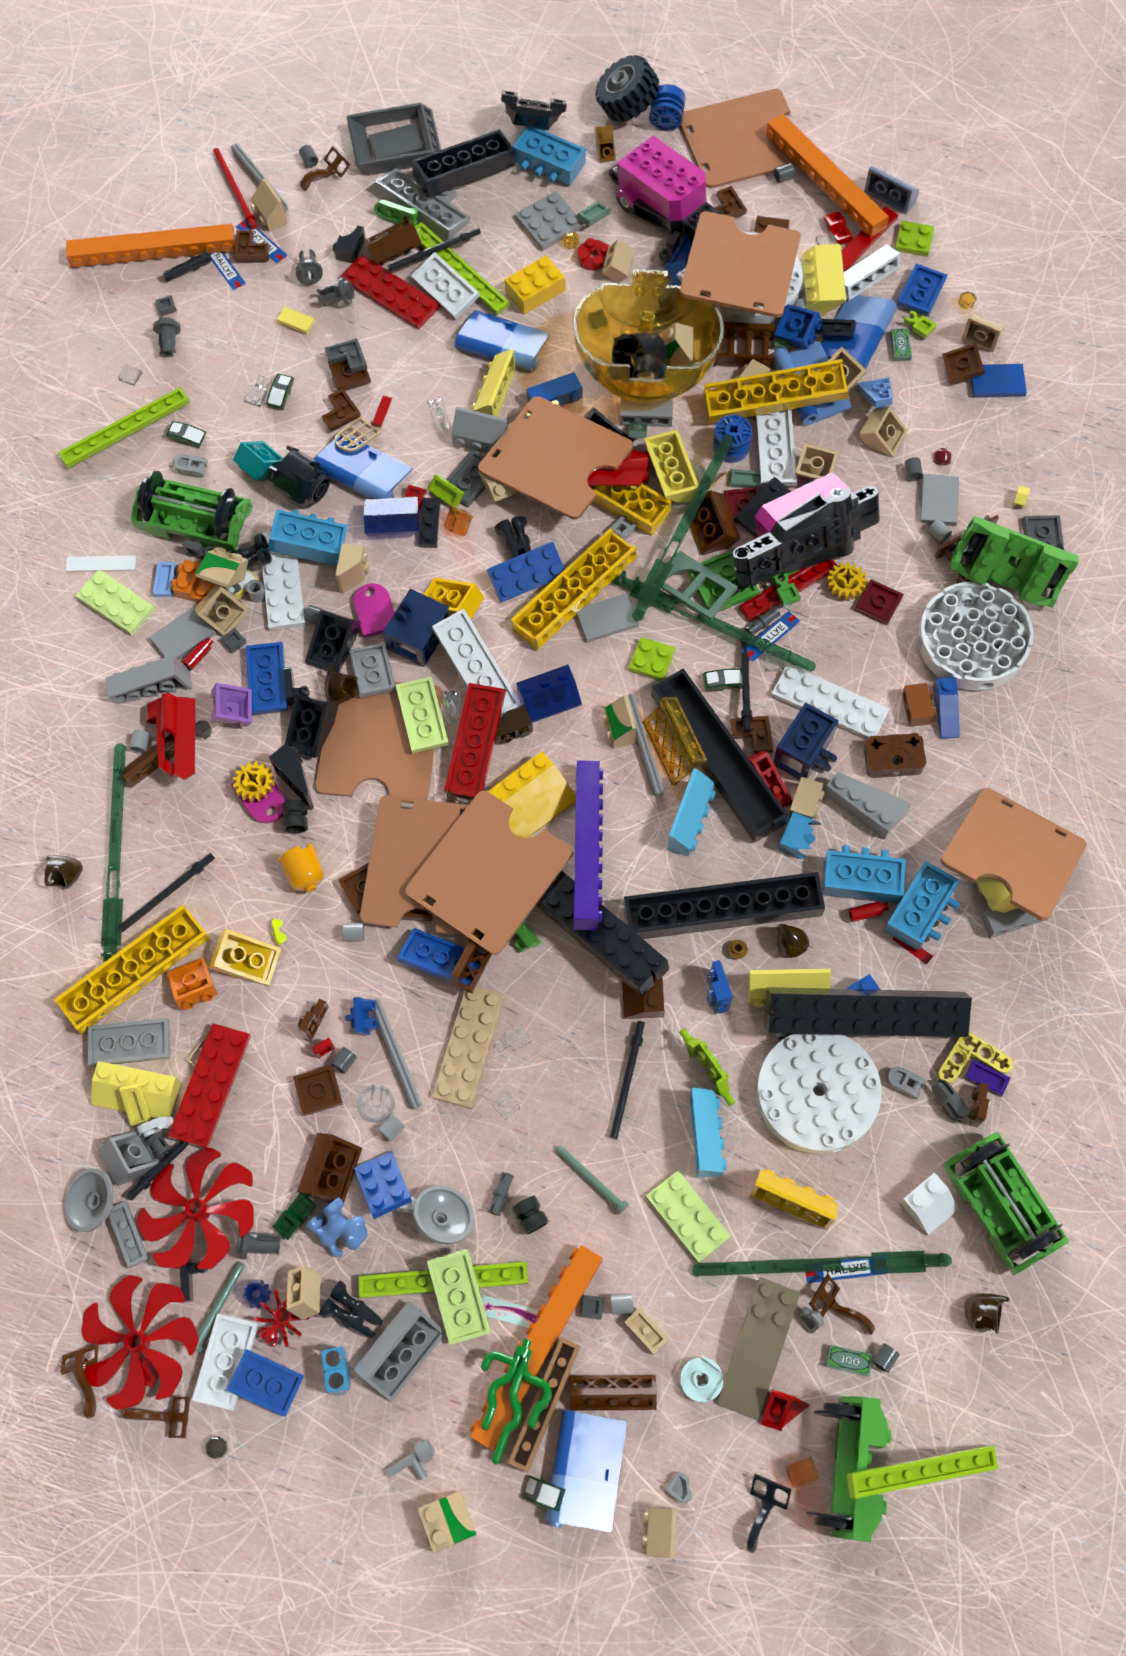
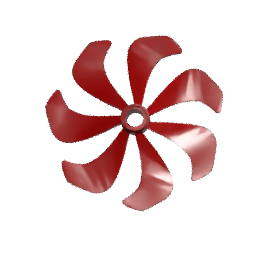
M213 1148L199 1151L191 1155L187 1160L186 1173L194 1198L188 1200L174 1188L171 1181L174 1164H169L154 1179L151 1186L153 1198L167 1205L185 1207V1211L166 1218H152L147 1210L142 1208L136 1221L142 1236L150 1242L158 1241L169 1235L188 1219L181 1237L172 1249L167 1252L153 1253V1258L159 1267L176 1269L188 1263L194 1248L196 1222L200 1223L207 1242V1253L197 1265V1268L212 1269L228 1254L230 1242L215 1225L207 1220L210 1213L227 1216L235 1220L239 1225L241 1237H244L252 1229L254 1224V1207L249 1200L240 1199L209 1207L207 1204L217 1194L232 1185L244 1184L252 1187L253 1174L249 1169L236 1162L226 1165L204 1200L200 1199L203 1175L208 1165L221 1156V1153Z
M128 1275L115 1285L110 1293V1302L123 1323L130 1330L126 1335L108 1328L101 1322L98 1313V1303L92 1304L84 1312L82 1336L86 1342L91 1344L97 1343L98 1345L124 1343V1347L108 1359L86 1366L85 1377L91 1386L101 1387L108 1383L131 1352L129 1374L124 1388L121 1392L106 1398V1401L114 1409L134 1407L140 1404L145 1396L146 1383L140 1358L141 1352L153 1364L160 1377L161 1384L155 1399L162 1400L171 1397L177 1388L183 1374L180 1363L164 1353L150 1349L149 1346L151 1341L177 1340L184 1344L189 1356H192L199 1344L198 1334L193 1321L187 1317H180L150 1335L146 1334L145 1330L157 1313L167 1304L172 1302L185 1303V1297L181 1288L166 1283H158L153 1286L148 1296L139 1331L135 1329L131 1302L134 1290L143 1279L138 1276ZM139 1337V1344L135 1346V1340Z

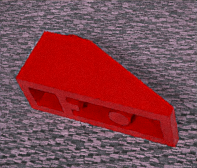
M759 751L748 759L780 804L785 807L793 801L769 753Z

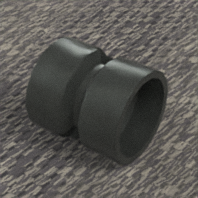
M302 800L283 802L282 814L285 815L283 818V831L291 834L307 831L308 819L305 817L307 815V803Z
M535 1195L522 1200L512 1207L516 1218L522 1220L520 1225L525 1235H529L549 1223L544 1211L539 1210L541 1205Z

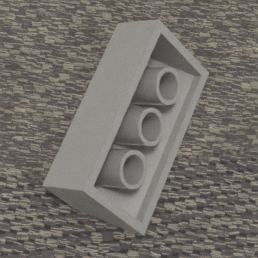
M408 1301L353 1370L392 1402L446 1334V1331L412 1302Z

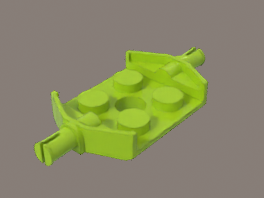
M686 1028L680 1030L679 1034L685 1041L689 1057L691 1058L698 1054L697 1060L701 1066L707 1067L710 1079L713 1083L717 1084L714 1090L715 1094L723 1097L729 1107L732 1106L736 1101L729 1093V1075L727 1072L722 1070L716 1057L707 1048L706 1042L691 1037Z

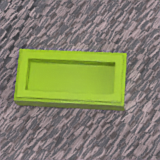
M438 474L434 475L427 488L428 491L454 509L458 507L465 494Z

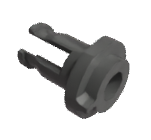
M309 249L310 259L306 260L304 259L303 250L300 251V263L296 266L297 279L307 285L319 282L323 276L322 266L316 262V255L312 249Z
M345 277L339 278L338 284L327 286L321 290L317 289V292L320 294L317 298L321 306L339 301H344L346 305L352 304V299L355 297L353 286L350 280H346Z
M159 316V319L153 323V330L159 336V354L163 357H173V353H176V335L181 332V325L172 318Z
M239 1229L237 1254H242L241 1259L247 1260V1253H276V1255H279L281 1234L272 1235L263 1232H248L244 1237H241Z

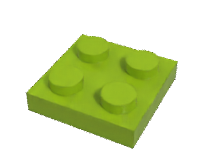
M901 220L895 250L897 252L928 257L934 226Z
M640 637L629 666V671L662 681L666 677L676 647Z

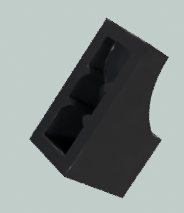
M357 225L352 233L345 236L339 235L337 242L335 241L333 244L336 260L353 263L358 258L366 239L364 227Z

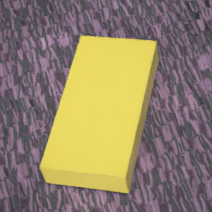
M284 307L277 318V322L308 334L315 323V319Z
M141 1084L122 1086L119 1091L130 1126L141 1125L151 1121Z

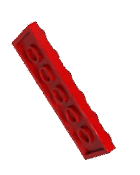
M363 254L341 275V278L345 277L346 280H350L354 289L418 330L440 308V303Z
M474 683L468 684L444 788L445 793L449 789L454 795L475 798L480 791H484L505 699V689Z
M212 1023L168 1134L169 1138L208 1149L250 1041L251 1035L249 1033Z

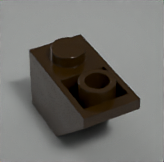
M525 705L506 712L497 730L496 738L498 744L509 743L514 738L526 737L533 732V724Z

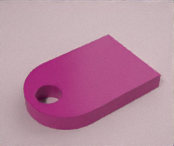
M370 583L363 585L356 591L354 605L358 619L361 622L360 626L363 637L367 638L382 634L395 613L387 589L382 585ZM370 590L375 592L373 596L365 595Z
M276 783L275 786H270L273 792H267V798L261 796V801L254 798L253 802H250L249 797L243 800L242 795L239 796L252 818L260 823H273L283 816L282 804L286 800ZM275 808L277 811L274 815H267L268 809Z

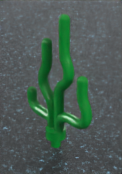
M525 1338L521 1346H516L513 1357L493 1351L485 1355L481 1363L483 1371L489 1369L493 1360L510 1365L507 1373L492 1382L488 1389V1408L481 1426L483 1430L490 1428L496 1412L497 1390L513 1380L509 1392V1400L514 1415L512 1420L504 1426L492 1457V1462L495 1465L500 1463L511 1432L518 1427L522 1419V1409L517 1396L523 1378L531 1385L541 1388L544 1393L542 1399L531 1411L527 1423L529 1428L532 1429L536 1426L541 1411L549 1405L552 1398V1390L548 1382L529 1372L528 1364L533 1353L529 1348L532 1341Z

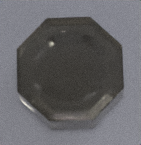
M202 720L196 723L197 739L205 740L211 736L212 728L209 723Z
M220 1436L210 1438L206 1444V1454L213 1459L223 1458L228 1451L227 1441Z

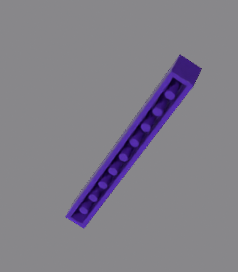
M577 760L573 930H598V923H602V911H599V906H602V894H599V889H602L603 878H599V873H602L603 861H599V857L603 855V845H599V841H603V830H599V826H603V814H599V810H603V799H599V795H603V784H600V780H603V769H600V761Z

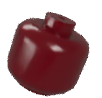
M940 448V450L934 452L933 461L936 464L949 465L952 454L946 448Z

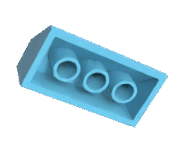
M693 769L668 839L667 850L688 857L691 851L695 852L698 844V840H695L696 836L702 833L704 827L702 823L703 817L707 818L710 811L708 803L714 800L716 794L714 782L698 769Z
M692 1088L690 1107L697 1178L719 1177L723 1175V1170H727L726 1158H722L721 1150H724V1138L720 1137L719 1129H722V1118L718 1117L717 1109H720V1098L716 1097L714 1090Z

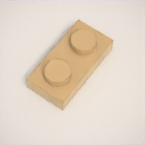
M640 1307L624 1322L653 1355L669 1340Z

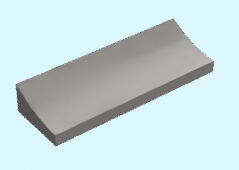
M397 168L374 181V196L380 200H386L409 209L416 208L418 210V216L416 217L418 224L422 222L443 242L452 239L463 227L470 223L471 217L436 194L427 197L417 181Z

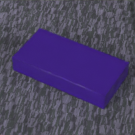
M974 1059L971 1061L964 1079L976 1085H979L981 1082L989 1084L988 1091L1000 1097L1003 1096L1010 1081V1077Z

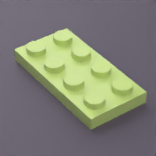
M98 570L75 595L78 600L131 636L155 610L152 604L101 570Z
M432 676L397 684L396 689L412 754L449 745Z
M679 1171L675 1172L646 1196L698 1264L731 1238V1235Z
M469 1249L427 1260L449 1345L490 1334L491 1329Z

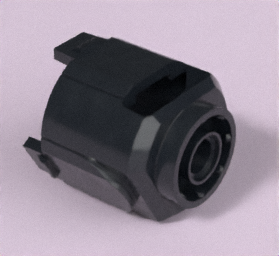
M626 333L613 338L614 344L611 354L613 365H610L608 368L615 378H622L625 381H636L655 378L661 374V369L667 361L668 354L663 339L657 333Z
M287 445L286 449L290 452L283 458L277 469L272 466L269 467L267 479L273 483L275 490L301 506L318 503L325 496L330 486L328 471L320 467L319 462L299 451L300 449Z

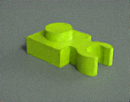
M914 311L910 312V318L905 317L904 323L912 326V331L924 339L935 330L937 325L925 316L919 318Z

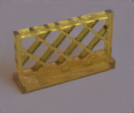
M663 697L659 701L660 705L642 723L673 786L677 785L698 765L705 764L707 759L678 698ZM662 711H664V713H665V715H666V719H665V720H664V719H661V718H662ZM652 720H656L655 730L652 729L650 724ZM661 722L665 723L664 733L660 732ZM670 726L673 730V736L669 735ZM659 735L663 736L662 746L659 743ZM668 738L672 739L671 749L667 748ZM677 743L681 747V752L677 751ZM667 751L671 752L670 762L666 758ZM676 754L680 755L679 765L675 764ZM685 757L689 764L688 767H684ZM674 767L678 768L677 777L674 775Z

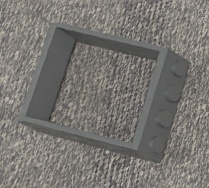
M421 102L350 114L346 117L356 166L370 175L390 172L396 168L399 170L412 168L413 159L441 150L432 109ZM419 118L426 151L372 160L365 127Z

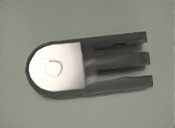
M943 1079L934 1082L932 1086L934 1096L952 1121L958 1123L970 1113V1109L949 1082Z

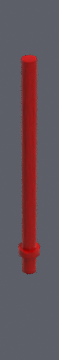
M214 148L213 153L245 215L246 222L249 223L252 229H256L257 224L254 214L250 212L219 148Z

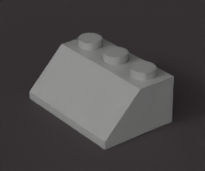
M456 407L451 433L452 443L458 447H466L474 451L488 453L508 429L507 419ZM496 451L493 456L499 455L500 452Z

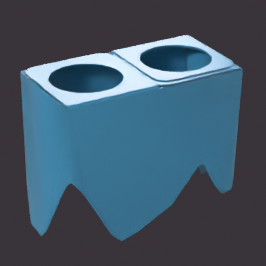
M793 812L779 843V851L801 859L807 857L798 849H810L809 845L816 839L812 834L814 830L810 825H821V823Z
M344 1347L322 1350L321 1356L326 1393L336 1396L346 1394L351 1387V1375L346 1349ZM337 1351L340 1354L341 1360L337 1366L332 1367L326 1363L325 1358L328 1352ZM333 1373H340L344 1378L343 1385L338 1389H333L329 1385V1377Z

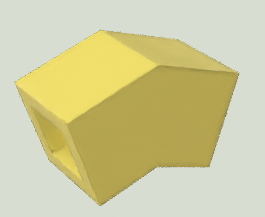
M1019 485L1013 506L1025 507L1030 488Z

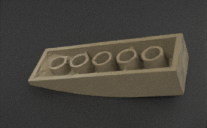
M761 1277L758 1279L723 1383V1388L717 1401L718 1405L758 1420L801 1292Z

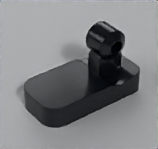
M284 667L286 699L288 705H293L296 694L310 696V691L307 686L295 688L292 668Z
M189 1259L188 1263L180 1268V1286L185 1302H193L192 1274H204L207 1272L205 1269L197 1268L201 1261L192 1263L191 1259Z

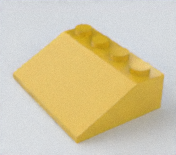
M543 751L488 791L513 808L509 818V827L513 834L521 838L531 837L576 802L575 793Z
M760 1170L750 1196L826 1230L836 1220L839 1204L834 1202V1198L828 1195H823L822 1197L808 1186L802 1188L795 1185L796 1182L790 1178L785 1177L782 1179L777 1177V1173L772 1170Z

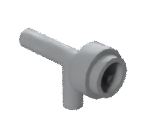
M426 1439L415 1443L414 1453L386 1469L388 1477L394 1476L411 1465L419 1480L424 1479L427 1474L418 1460L420 1459L425 1464L433 1459L435 1450L430 1441Z

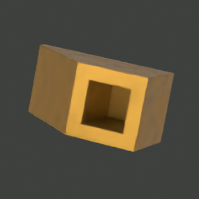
M612 125L594 126L599 162L616 160Z

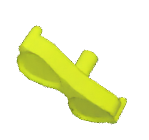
M274 918L271 921L273 931L271 935L274 936L275 942L279 946L286 941L287 937L279 931L283 921Z

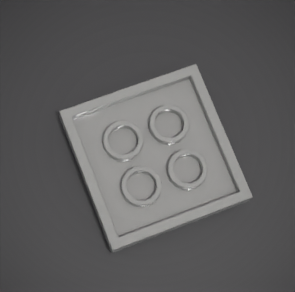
M557 191L515 213L517 221L542 251L584 228V223L576 219L577 215Z

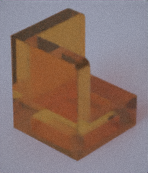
M450 507L444 527L449 532L466 536L473 516L465 510Z
M807 1457L785 1466L793 1488L819 1479L812 1457Z

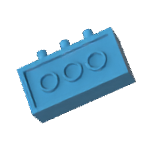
M526 127L513 146L515 162L521 164V170H526L528 167L535 170L534 174L537 177L541 173L547 175L551 183L558 180L571 185L586 164L585 148L538 128Z
M276 509L268 551L337 566L341 546L345 544L348 525L334 522V519L331 517L327 520L319 519L314 513L306 516L299 514V511L293 509L292 512Z
M848 845L842 846V852L827 850L824 860L822 894L900 903L904 896L906 859L888 857V850H881V856L869 855V848L867 847L861 849V854L850 853V846Z
M925 861L888 921L884 931L917 951L927 936L939 941L942 935L933 930L932 927L936 920L945 925L949 924L951 918L941 913L946 904L956 910L958 909L960 903L951 898V895L960 880Z

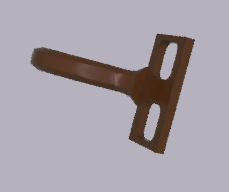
M332 146L323 159L328 164V167L308 172L302 178L300 187L304 191L308 190L311 181L316 177H329L336 173L342 178L351 164ZM334 151L337 157L330 163L328 157ZM343 161L346 164V168L340 173L337 168Z
M826 1274L809 1303L811 1308L820 1313L822 1317L825 1316L827 1310H830L838 1315L853 1319L860 1324L864 1333L868 1335L873 1334L875 1326L865 1315L837 1303L835 1297L840 1288L830 1275ZM828 1280L834 1286V1290L831 1295H829L825 1290V1285L827 1284ZM818 1297L824 1302L821 1312L815 1307Z
M97 1343L62 1356L61 1374L74 1373L75 1379L85 1397L86 1404L83 1414L86 1419L93 1418L96 1414V1398L91 1385L85 1377L86 1366L97 1363L99 1348ZM95 1349L94 1358L84 1362L85 1354ZM75 1357V1364L65 1369L66 1360Z
M173 1397L172 1409L168 1412L125 1410L122 1411L121 1418L126 1420L164 1421L170 1425L168 1438H186L191 1397ZM179 1399L185 1400L184 1411L182 1413L177 1412V1403ZM176 1422H182V1431L179 1436L174 1435Z

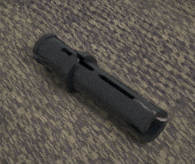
M208 251L163 271L162 274L166 282H169L191 270L199 269L200 266L211 262L212 259Z

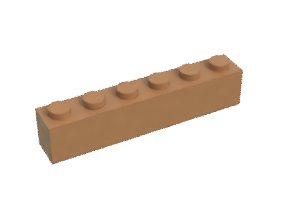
M562 1337L560 1338L543 1378L551 1387V1401L541 1411L536 1426L532 1429L529 1428L527 1423L531 1411L544 1394L543 1390L539 1388L508 1464L529 1473L581 1349L580 1345Z

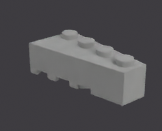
M173 655L165 656L157 661L147 662L139 667H132L121 673H114L112 676L105 678L108 698L116 704L140 700L141 696L155 697L158 696L159 692L168 691L169 694L177 692L176 689L185 687V690L192 689L190 670Z
M837 772L826 785L824 793L825 796L884 839L887 838L907 814L911 803L840 772Z

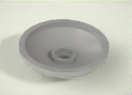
M90 1168L80 1172L73 1179L67 1190L65 1215L69 1224L77 1231L90 1232L97 1229L104 1223L112 1209L114 1199L113 1186L109 1176L104 1171Z
M429 1187L419 1194L413 1206V1218L417 1228L425 1237L433 1242L444 1245L458 1243L467 1237L473 1227L474 1214L469 1201L459 1191L451 1187Z

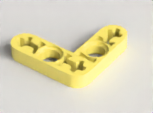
M969 1033V1037H960L939 1069L937 1078L952 1084L970 1056L1004 1075L1012 1069L1013 1061L1003 1052L976 1035ZM967 1038H969L971 1040V1045L965 1046L964 1040H967ZM978 1043L980 1046L976 1049V1052H973L975 1048L973 1046H976ZM988 1049L990 1058H982L980 1050ZM960 1054L963 1058L962 1063L957 1064L953 1062L952 1055ZM995 1055L998 1056L995 1059L997 1061H994L992 1064L990 1061L994 1058ZM1005 1061L1006 1067L1001 1069L999 1062ZM950 1066L954 1069L950 1073L952 1078L945 1079L943 1072L946 1073Z

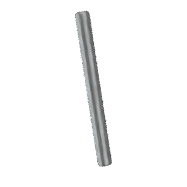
M235 143L231 146L232 152L260 185L261 181L266 177L240 145ZM272 186V188L275 190V192L281 199L283 209L285 212L286 210H288V204Z
M628 694L636 725L637 743L655 796L662 795L664 789L634 695Z
M374 999L376 1001V1010L373 1011L410 1105L412 1109H417L422 1106L421 1100L380 999Z

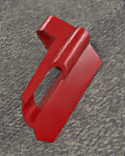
M631 451V456H627L617 470L601 468L591 473L588 478V485L641 486V483H648L649 453L648 451Z
M163 693L161 698L147 704L146 723L156 725L159 768L173 778L179 777L186 780L195 774L196 699L176 697L173 694ZM165 732H171L175 738L174 764L165 758Z

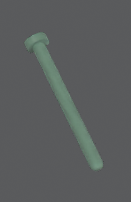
M559 1145L556 1148V1152L617 1208L615 1211L619 1215L627 1208L628 1202L625 1200L622 1202L563 1146Z
M237 1263L198 1333L199 1344L196 1348L197 1351L201 1352L203 1350L201 1345L241 1275L244 1264Z

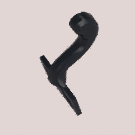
M756 1473L753 1477L750 1494L761 1499L762 1508L748 1536L747 1551L750 1553H754L757 1550L760 1532L772 1508L776 1505L787 1510L792 1489ZM756 1480L767 1485L765 1494L755 1491ZM776 1489L787 1493L786 1503L775 1499Z

